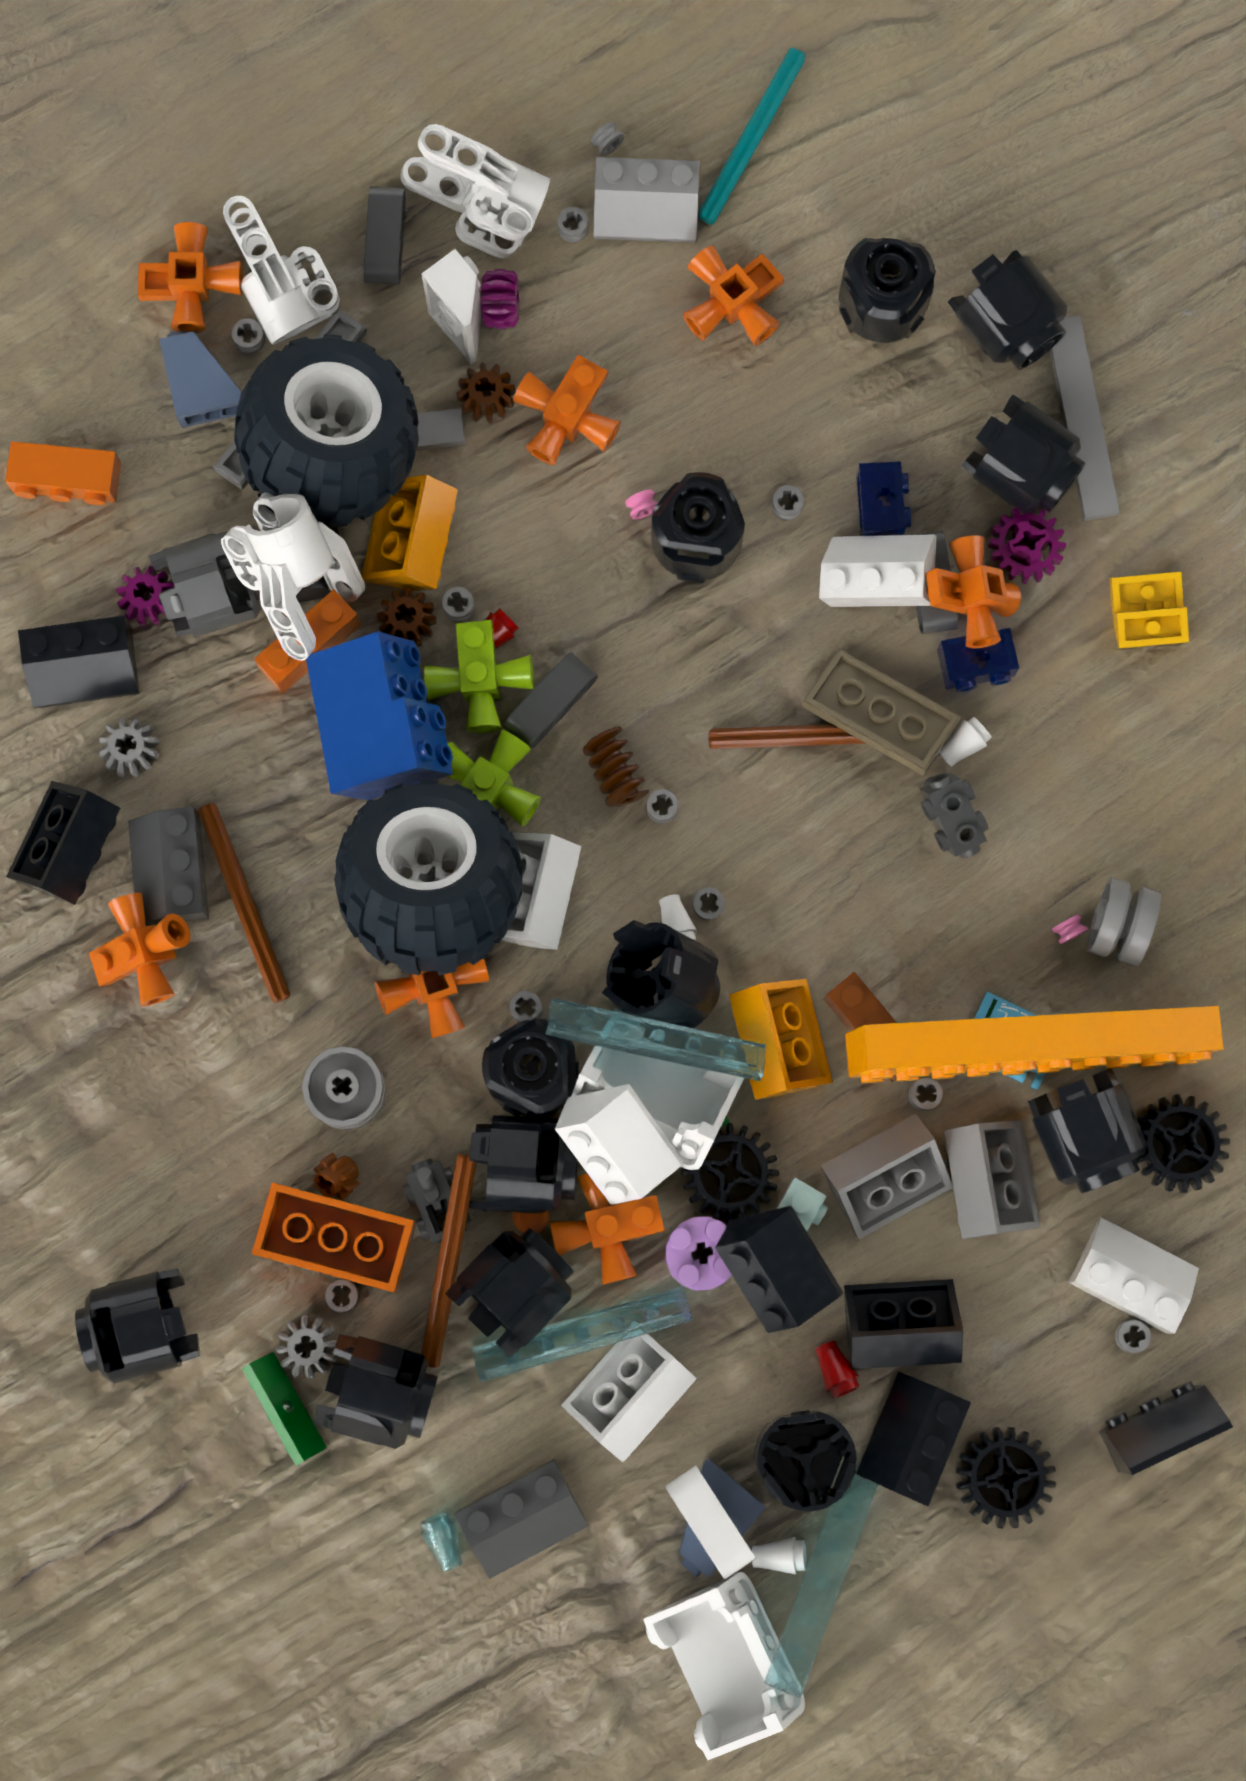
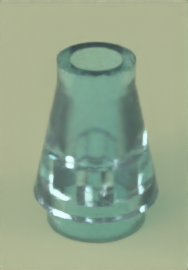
M448 1512L438 1513L424 1519L420 1523L423 1529L420 1534L438 1561L443 1572L460 1566L463 1562L460 1557L455 1519H451Z

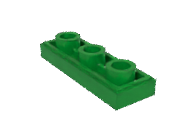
M274 1352L242 1368L250 1387L256 1393L266 1411L268 1419L272 1422L287 1453L291 1456L296 1466L327 1449Z

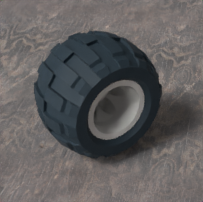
M324 334L323 338L309 339L305 336L290 341L282 351L274 350L258 365L251 376V380L248 381L242 390L235 418L234 441L237 453L240 454L239 461L242 471L253 491H261V495L263 493H270L274 496L281 494L303 495L317 522L328 524L330 528L347 526L348 523H351L357 517L365 520L382 509L390 500L391 495L395 496L402 488L409 476L419 442L417 429L419 422L416 405L410 387L404 385L401 371L390 359L384 360L377 355L375 348L361 341L354 343L343 340L342 336Z
M420 780L419 784L408 786L399 784L384 790L385 794L376 801L368 800L357 811L358 814L353 818L352 825H348L347 831L344 832L335 860L336 874L334 878L340 912L355 938L358 937L367 952L385 965L389 963L398 965L402 972L420 975L421 971H438V975L456 972L458 966L468 962L474 965L488 955L494 943H500L517 913V905L522 896V860L517 842L512 832L508 831V826L500 813L488 800H478L476 794H473V790L459 784L453 786L438 784V780ZM447 870H453L454 872H453V873H446L445 871H447Z

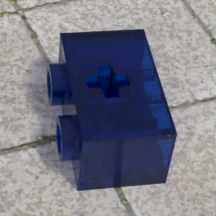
M901 461L859 463L856 481L860 536L904 535L906 528L911 527L910 506L904 507L903 494H908L909 479L908 473H902ZM885 496L886 502L890 503L889 506H883V502L879 498Z
M1011 628L998 630L1001 641L984 648L966 647V636L942 640L937 648L946 690L956 688V692H966L977 688L979 683L990 681L992 686L1012 681L1011 677L1016 675L1019 670V664ZM975 656H978L980 662L986 661L983 668H980L978 663H971Z

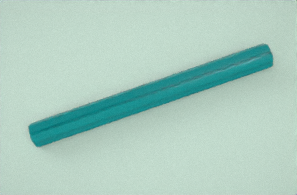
M794 47L788 50L698 211V218L708 225L715 223L805 62L804 52Z

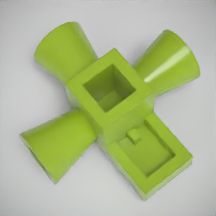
M491 620L456 623L459 668L425 665L424 680L427 688V698L432 700L461 691L465 700L469 702L466 731L469 733L498 731L501 729L493 699L502 698L501 687L535 689L532 656L530 654L499 664L495 658L494 632Z
M501 730L489 761L480 756L476 763L452 741L447 744L453 756L451 763L453 775L447 777L462 782L461 786L473 790V794H476L478 800H488L496 810L499 807L504 809L520 826L524 827L531 820L540 805L541 796L513 787L514 783L510 774H508L531 751V748L513 734Z

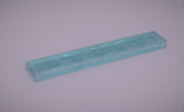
M556 998L551 999L545 1035L761 1081L764 1075L766 1044Z
M683 1286L547 1325L526 1347L522 1346L510 1358L496 1344L497 1340L471 1348L479 1380L484 1382L689 1322L693 1318Z
M854 1475L851 1486L843 1494V1497L829 1506L764 1684L797 1698L802 1696L878 1484Z

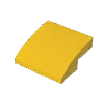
M1182 572L1109 578L1113 622L1119 649L1189 642L1187 607H1184Z

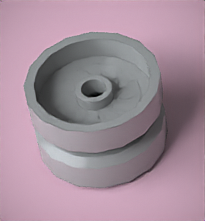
M1110 877L1093 915L1087 951L1088 953L1106 958L1117 945L1116 953L1119 962L1138 967L1146 954L1155 929L1161 904V892L1142 886L1131 899L1132 890L1129 882Z
M345 1046L327 1049L315 1057L305 1071L302 1084L304 1100L312 1114L331 1128L346 1131L362 1128L373 1121L383 1108L387 1093L384 1075L373 1059L359 1049ZM344 1083H349V1087L352 1089L351 1093L347 1096L339 1092L341 1085Z

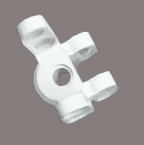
M428 125L424 128L418 139V147L424 157H413L405 162L400 173L401 182L410 191L452 210L461 212L462 215L456 222L455 227L456 235L461 241L497 258H509L521 246L523 238L529 232L531 233L545 199L550 178L499 155L490 147L442 125ZM431 134L439 136L444 144L443 149L439 151L431 150L426 145L425 137ZM463 149L470 150L476 157V163L471 166L464 165L458 158V151ZM411 166L421 167L426 175L425 180L421 182L412 180L408 175V168ZM443 180L452 181L457 187V194L454 196L443 194L440 190V182ZM470 221L476 225L477 229L474 233L468 232L469 226L467 224ZM486 231H489V232H491V233L489 234V236H488V238H487V241H486V240H484L483 238H484V236L486 235L485 232H486ZM495 235L512 241V247L509 249L500 248L495 242Z
M234 196L226 201L223 207L225 221L252 270L243 278L241 288L271 345L290 339L331 317L339 308L340 298L337 288L317 251L311 247L302 246L294 250L290 258L285 255L280 256L253 203L244 196ZM243 203L248 206V208L237 209L230 218V209L234 204ZM240 215H250L245 222L236 223ZM257 246L267 247L263 254L258 256L252 255L253 250ZM303 260H307L312 265L317 278L313 282L310 281L306 270L302 268L301 262ZM326 290L332 293V300L328 304L318 305L314 302V298L319 291Z
M263 493L253 506V516L261 531L254 530L250 524L232 527L221 539V545L240 582L249 589L260 591L261 606L284 651L292 658L301 661L305 660L315 649L316 637L296 598L299 591L324 576L331 591L334 589L344 600L353 602L364 592L365 583L345 540L322 522H317L303 495L281 494L274 496L270 493ZM266 506L270 507L274 511V513H272ZM343 582L348 584L351 587V589L348 588Z

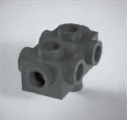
M942 773L929 777L924 783L925 787L920 789L924 797L921 807L926 817L930 821L934 820L938 830L934 833L939 847L943 852L948 851L955 857L959 855L961 858L974 856L981 850L979 845L987 841L984 831L989 828L983 814L979 810L975 812L970 801L975 799V794L971 785L966 779L961 781L959 777L952 773ZM967 828L969 832L960 836L961 831Z
M430 1158L411 1166L413 1172L406 1174L408 1184L403 1185V1189L410 1206L414 1204L418 1206L421 1218L416 1219V1223L423 1240L430 1238L431 1243L436 1244L442 1241L444 1228L438 1225L437 1220L440 1215L447 1213L454 1174L451 1167L443 1169L440 1161L433 1164ZM469 1213L467 1214L466 1223L471 1221Z

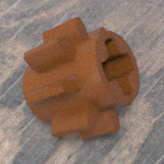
M332 1152L314 1168V1171L317 1173L314 1178L316 1188L326 1197H333L336 1194L341 1201L350 1195L353 1189L360 1184L356 1180L359 1176L358 1167L348 1156L344 1155L337 1159L336 1155Z

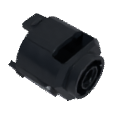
M864 238L854 246L844 265L838 295L840 302L839 311L849 333L854 331L864 339L873 342L889 343L903 338L908 339L923 322V317L929 307L936 273L934 262L922 244L909 243L892 238ZM882 273H883V274H892V275H897V276H895V277L886 276V277H885V276L882 275ZM921 291H922V294H921V297L919 298V300H918V301L916 302V304L912 307V309L909 311V313L906 314L905 312L908 310V308L911 306V304L914 302V300L917 298V296H918V295L921 293Z
M1017 250L1011 252L1003 264L992 254L972 269V274L980 286L967 298L961 295L952 297L948 301L956 317L993 362L1006 363L1011 361L1018 370H1022L1039 360L1057 345L1066 334V330L1060 322L1066 316L1067 305L1030 257H1022Z
M1012 395L1002 411L1011 418L1009 423L1005 424L991 416L976 437L988 449V452L983 457L973 451L961 466L969 471L975 480L1022 513H1034L1039 506L1050 513L1074 483L1086 464L1077 457L1081 449L1080 438L1029 401L1024 402L1015 395Z
M704 472L688 473L680 482H676L664 494L654 508L651 523L652 548L661 565L672 574H676L678 580L704 583L705 579L717 577L727 571L736 561L742 547L745 522L733 492L727 489L721 477ZM694 508L697 517L692 521L689 517V512ZM708 511L710 516L708 520L704 522V519L702 517ZM678 549L709 553V559L678 555Z
M633 920L613 933L614 939L619 944L610 958L606 976L607 987L602 992L613 1004L622 1011L627 1010L633 1015L662 1029L664 1026H667L679 1033L694 1029L709 1016L715 1008L720 995V981L717 975L719 960L711 949L672 927L657 922L643 924ZM662 955L656 967L652 968L651 971H645L653 966L652 960Z
M534 1018L517 1023L491 1040L483 1054L482 1073L490 1095L495 1102L503 1107V1110L514 1116L547 1118L561 1111L567 1098L571 1097L579 1077V1062H576L575 1046L562 1028L548 1020ZM535 1055L532 1061L527 1062L526 1065H520V1061L524 1056ZM541 1061V1068L538 1071V1065Z
M1112 1068L1092 1075L1098 1093L1093 1095L1084 1079L1057 1089L1062 1107L1058 1109H1053L1047 1094L1028 1101L1034 1117L1032 1121L1057 1180L1066 1185L1077 1183L1081 1193L1094 1190L1138 1172L1140 1169L1136 1158L1144 1155L1147 1148V1143L1122 1083L1119 1084Z
M493 1115L491 1124H476L475 1133H472L469 1159L470 1162L488 1164L486 1197L471 1196L469 1208L481 1209L485 1212L491 1210L543 1213L546 1210H554L561 1204V1200H575L578 1160L555 1130L559 1119Z
M528 1228L521 1236L517 1235L514 1231H504L465 1268L445 1294L458 1307L472 1296L479 1304L468 1319L486 1337H489L502 1326L506 1331L496 1341V1344L510 1358L522 1346L526 1347L571 1300V1287L566 1283V1280L574 1271L531 1228Z
M178 1268L162 1272L156 1271L121 1280L90 1291L85 1299V1308L77 1309L75 1312L78 1343L83 1360L90 1372L100 1370L105 1379L115 1384L181 1367L182 1362L200 1356L198 1334L186 1335L187 1332L180 1306L174 1307L169 1292L170 1289L185 1285L184 1278Z
M339 1334L333 1355L350 1360L349 1366L333 1363L325 1391L338 1395V1403L336 1408L318 1404L313 1424L331 1429L335 1433L394 1449L404 1445L408 1435L420 1439L438 1376L426 1373L428 1362L425 1356L366 1337L358 1336L356 1338Z
M806 1410L777 1416L772 1422L764 1426L758 1436L754 1449L756 1471L765 1481L763 1483L765 1487L784 1506L798 1511H818L833 1505L850 1488L856 1473L857 1455L850 1434L835 1418L819 1411ZM800 1446L810 1449L808 1452H794ZM791 1457L797 1459L802 1468L796 1467L792 1463ZM842 1457H844V1460H843V1462H842V1465H841V1468H840L839 1473H838V1475H837V1478H836V1481H835V1483H834V1486H833V1488H831L832 1483H833V1481H834V1478H835V1476H836L837 1470H838V1468H839L840 1462H841V1460H842Z

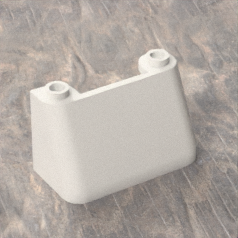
M615 1008L579 1074L571 1097L629 1084L683 1159L681 1167L689 1170L699 1169L747 1072L739 1069L729 1061L713 1062L708 1070H705L642 1039L644 1027L640 1019L632 1013L623 1012Z
M735 1573L727 1579L711 1584L651 1613L643 1619L646 1625L647 1636L652 1644L657 1645L663 1650L672 1647L703 1716L696 1722L694 1739L697 1746L703 1750L707 1761L781 1732L803 1713L805 1700L801 1687L757 1592L745 1573Z

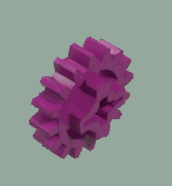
M1014 508L1011 513V519L1003 514L999 520L1001 526L994 525L991 534L996 538L990 539L988 547L996 549V551L991 554L990 560H999L1001 564L998 569L1010 571L1008 580L1012 581L1016 575L1021 576L1022 584H1027L1030 576H1033L1037 583L1041 582L1043 571L1051 576L1055 571L1054 565H1060L1064 557L1059 553L1065 550L1066 543L1058 540L1062 538L1064 530H1054L1053 527L1057 519L1054 517L1046 521L1044 519L1045 510L1042 509L1038 515H1033V513L1021 515L1020 511ZM1012 529L1013 540L1004 544L1005 535ZM1024 540L1027 545L1033 544L1034 546L1032 550H1029L1028 546H1021V542ZM1049 546V555L1042 562L1040 551L1045 550Z

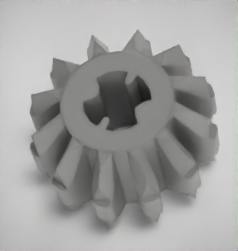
M120 718L118 729L115 730L112 725H107L106 729L110 733V737H99V742L106 748L101 749L98 754L101 759H108L105 767L109 771L117 768L118 776L124 778L130 769L133 777L137 778L140 776L139 767L143 766L147 771L152 769L147 760L148 758H159V753L152 748L156 747L160 742L157 737L151 736L153 729L149 724L141 727V721L138 718H134L128 727L126 720ZM131 742H133L136 746L135 750L129 749L126 754L122 750L123 746H130Z
M308 1315L301 1316V1329L296 1322L290 1320L287 1325L293 1334L289 1335L285 1332H279L278 1338L288 1342L287 1346L276 1347V1353L283 1354L288 1352L289 1354L287 1358L282 1360L281 1366L285 1368L295 1362L296 1364L292 1370V1375L295 1377L300 1375L305 1366V1374L308 1379L314 1378V1365H316L321 1373L328 1372V1368L322 1360L324 1358L331 1362L337 1360L336 1355L327 1352L328 1347L335 1348L337 1340L327 1341L326 1337L333 1334L335 1329L329 1326L320 1332L323 1325V1318L320 1317L315 1319L312 1328H310ZM306 1336H310V1342H316L317 1345L316 1350L310 1352L309 1358L305 1357L306 1352L299 1351V1344L305 1343Z

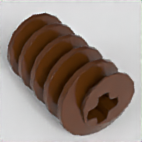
M620 726L597 734L583 747V753L586 756H592L588 762L589 766L592 769H597L594 773V778L597 781L603 782L599 788L601 793L609 794L605 799L608 807L631 804L649 793V790L638 791L637 789L645 781L644 777H632V774L639 769V766L637 764H626L634 756L633 752L622 753L620 750L628 743L627 739H615V736L623 730Z

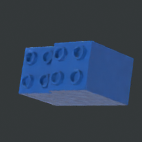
M377 631L312 653L306 658L331 794L372 800L385 794L384 790L399 784L408 786L419 784L420 780H437L453 775L451 767L453 756L450 747L447 745L444 730L446 719L440 706L426 703L427 688L422 680L419 667L421 656L414 641Z

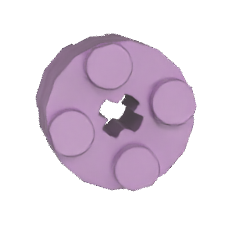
M693 1217L680 1223L670 1234L665 1247V1263L671 1276L682 1286L694 1291H709L724 1284L732 1274L715 1247L727 1226L723 1222L711 1217ZM697 1244H704V1248H710L712 1255L707 1257L706 1264H699V1259L693 1260L691 1253L697 1250Z

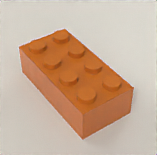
M272 1182L251 1254L398 1293L417 1223L411 1219Z

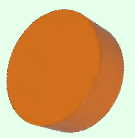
M548 1210L543 1213L513 1212V1222L521 1233L531 1228L534 1232L540 1234L549 1223Z

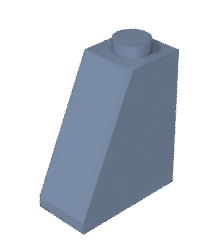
M174 331L168 334L166 338L159 339L176 417L181 427L186 428L236 416L242 392L193 331Z
M706 1457L702 1462L700 1473L741 1536H743L766 1507ZM686 1522L679 1549L680 1554L684 1557L681 1564L697 1578L701 1573L709 1578L717 1567L688 1522Z

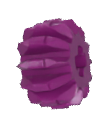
M495 269V271H486L483 275L480 298L482 319L486 327L506 329V327L516 326L520 312V289L515 271Z
M149 565L145 574H143L139 567H135L134 573L136 576L131 578L129 575H123L122 579L127 586H120L116 589L117 594L123 597L117 602V605L121 610H126L125 617L129 621L137 618L139 625L145 626L150 617L155 625H159L160 619L158 615L162 613L166 616L159 593L173 588L175 585L173 582H167L169 576L165 571L156 574L153 566ZM150 591L151 599L148 601L143 600L144 596L142 593Z

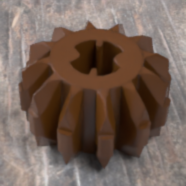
M482 362L479 366V372L469 367L467 369L468 378L459 379L458 384L462 390L457 392V400L464 402L461 406L463 413L473 412L474 421L477 422L482 415H486L487 422L491 424L493 422V414L496 413L504 419L506 416L504 407L512 408L514 406L511 396L515 394L516 389L515 385L509 384L511 375L508 372L500 374V366L497 364L488 371L485 363ZM489 389L491 396L483 397L482 390Z
M406 588L404 597H400L399 593L393 590L391 594L394 601L391 602L383 599L381 606L386 611L378 612L376 615L377 620L383 623L379 627V631L407 640L414 639L415 644L421 646L422 640L420 635L431 637L433 632L429 626L437 624L436 616L430 614L435 610L433 602L424 603L426 596L423 592L418 593L413 598L411 588ZM407 613L409 617H412L413 621L406 624L402 620L401 615Z

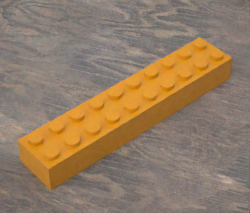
M1219 1006L863 1025L845 1034L849 1078L860 1077L861 1083L883 1082V1079L893 1078V1075H896L897 1081L918 1080L919 1077L929 1076V1073H932V1079L954 1078V1075L964 1074L965 1071H967V1077L989 1076V1073L1000 1072L1001 1069L1002 1075L1024 1074V1071L1035 1070L1036 1067L1037 1073L1058 1072L1059 1069L1072 1067V1071L1093 1070L1094 1067L1106 1065L1107 1069L1128 1068L1129 1065L1140 1063L1141 1067L1162 1066L1163 1063L1175 1062L1176 1065H1190L1198 1063L1197 1061L1210 1060L1211 1053L1224 1050Z

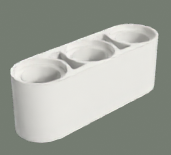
M696 1465L665 1485L666 1490L724 1580L756 1559Z

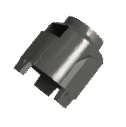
M227 531L205 535L149 555L150 562L155 570L169 566L175 587L159 593V597L167 620L173 621L177 637L193 633L195 638L255 619L261 610L258 601L260 600V591L249 589L240 582L222 548L221 539L226 535Z

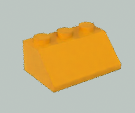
M429 475L407 477L395 496L391 495L386 505L375 513L361 575L363 580L368 583L406 590V588H411L412 591L437 589L438 581L441 577L445 548L448 544L452 515L455 511L458 489Z
M807 979L762 983L729 995L755 1100L782 1096L833 1083Z

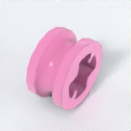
M649 489L638 492L625 501L626 507L632 509L630 512L631 519H641L653 514V510L658 504L657 501L653 500L655 497L654 490Z
M1080 914L1052 928L1053 933L1060 935V940L1058 941L1060 945L1089 930L1087 925L1083 926L1081 924L1082 916Z

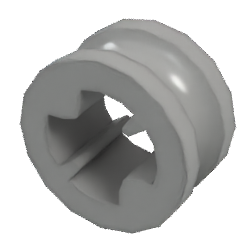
M612 121L601 126L590 140L594 147L599 146L601 156H607L612 153L625 138L623 132L616 131L617 125Z
M569 207L558 215V231L562 239L574 243L585 238L588 233V219L583 210ZM574 218L575 223L578 220L580 221L577 230H571L570 226L566 229L568 226L567 220Z
M250 318L242 319L233 326L232 338L237 349L242 353L253 354L263 347L265 336L261 325L257 321ZM246 330H252L254 336H257L256 339L251 337L252 342L245 343L243 337L240 336L242 333L246 335Z
M792 485L779 487L775 491L772 500L774 514L783 520L796 518L801 513L804 504L802 492ZM783 496H791V501L793 499L796 500L793 503L792 510H785V505L779 506Z
M454 587L445 592L442 598V606L445 615L449 619L461 622L471 617L474 611V601L467 589ZM454 597H461L462 602H468L467 607L462 606L463 611L455 612L453 606H448L449 602L454 603Z
M658 789L652 792L648 797L646 805L649 818L660 824L672 821L678 811L676 796L666 789ZM658 798H665V803L669 800L672 806L668 807L666 815H659L660 810L655 812L652 808L657 805Z
M703 888L696 893L693 899L694 912L702 919H716L724 910V897L715 888ZM705 894L707 898H709L710 894L716 896L715 905L718 907L717 911L711 913L708 910V914L702 912L700 908L703 903L699 900L701 896Z
M520 991L515 994L509 1005L510 1012L518 1023L523 1020L540 1018L543 1012L539 997L530 991ZM521 1000H524L526 1003L533 1000L536 1003V1006H532L535 1012L531 1016H528L526 1013L517 1014L516 1010H520L517 1004Z
M932 1078L918 1079L909 1089L910 1103L920 1111L932 1110L942 1100V1088ZM918 1086L923 1089L928 1086L933 1088L934 1092L931 1094V1096H935L933 1103L928 1100L923 1103L919 1102L917 1097L920 1093H916Z
M344 1279L332 1282L325 1293L328 1306L332 1310L341 1313L354 1309L360 1297L356 1285ZM338 1286H341L343 1290L347 1286L351 1290L348 1295L351 1302L346 1306L342 1302L340 1306L334 1302L337 1297L334 1290Z
M1127 1320L1118 1325L1115 1331V1340L1121 1350L1128 1353H1138L1148 1347L1151 1334L1145 1323L1139 1320ZM1130 1326H1135V1332L1141 1331L1142 1339L1137 1340L1135 1343L1136 1347H1130L1131 1342H1125L1124 1333L1130 1332Z

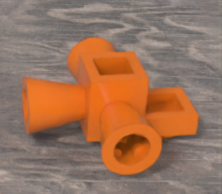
M181 222L173 227L178 252H169L168 263H139L138 298L140 301H177L170 327L174 331L200 333L206 329L201 301H209V289L242 296L243 265L240 260L209 267L203 252L208 228L200 223Z
M714 245L707 246L690 261L687 267L688 270L710 286L708 301L683 312L686 324L697 338L704 341L723 318L730 325L739 319L754 346L763 343L777 330L780 322L757 304L783 285L784 277L763 253L743 269L736 263L727 270Z
M577 355L555 392L530 371L523 377L515 392L513 402L543 411L544 427L526 445V449L530 454L546 464L556 465L565 438L574 443L579 433H582L603 452L608 450L619 431L621 421L591 412V403L608 377L606 369Z
M970 535L951 541L949 546L960 573L939 568L925 572L931 607L967 615L966 647L984 648L995 645L1001 641L990 610L1001 617L1013 615L1020 606L1021 592L1014 583H1005L1003 570L983 565L984 537Z
M131 893L113 899L107 905L124 934L89 952L99 987L111 985L137 972L140 1006L158 1004L174 997L175 993L160 966L177 958L174 949L188 945L191 935L187 923L182 917L172 913L166 915L157 925L146 926L142 893Z
M483 958L474 965L468 962L458 966L456 972L438 975V971H421L420 975L408 973L409 977L375 981V989L385 1015L390 1014L414 999L417 1000L418 1004L427 1003L432 1039L466 1028L448 996L458 993L456 987L458 985L489 982V976Z
M588 1173L578 1176L577 1180L591 1211L585 1212L586 1220L549 1222L556 1252L562 1256L592 1242L593 1250L601 1249L602 1285L637 1277L623 1242L665 1231L657 1196L653 1195L613 1205L608 1202Z

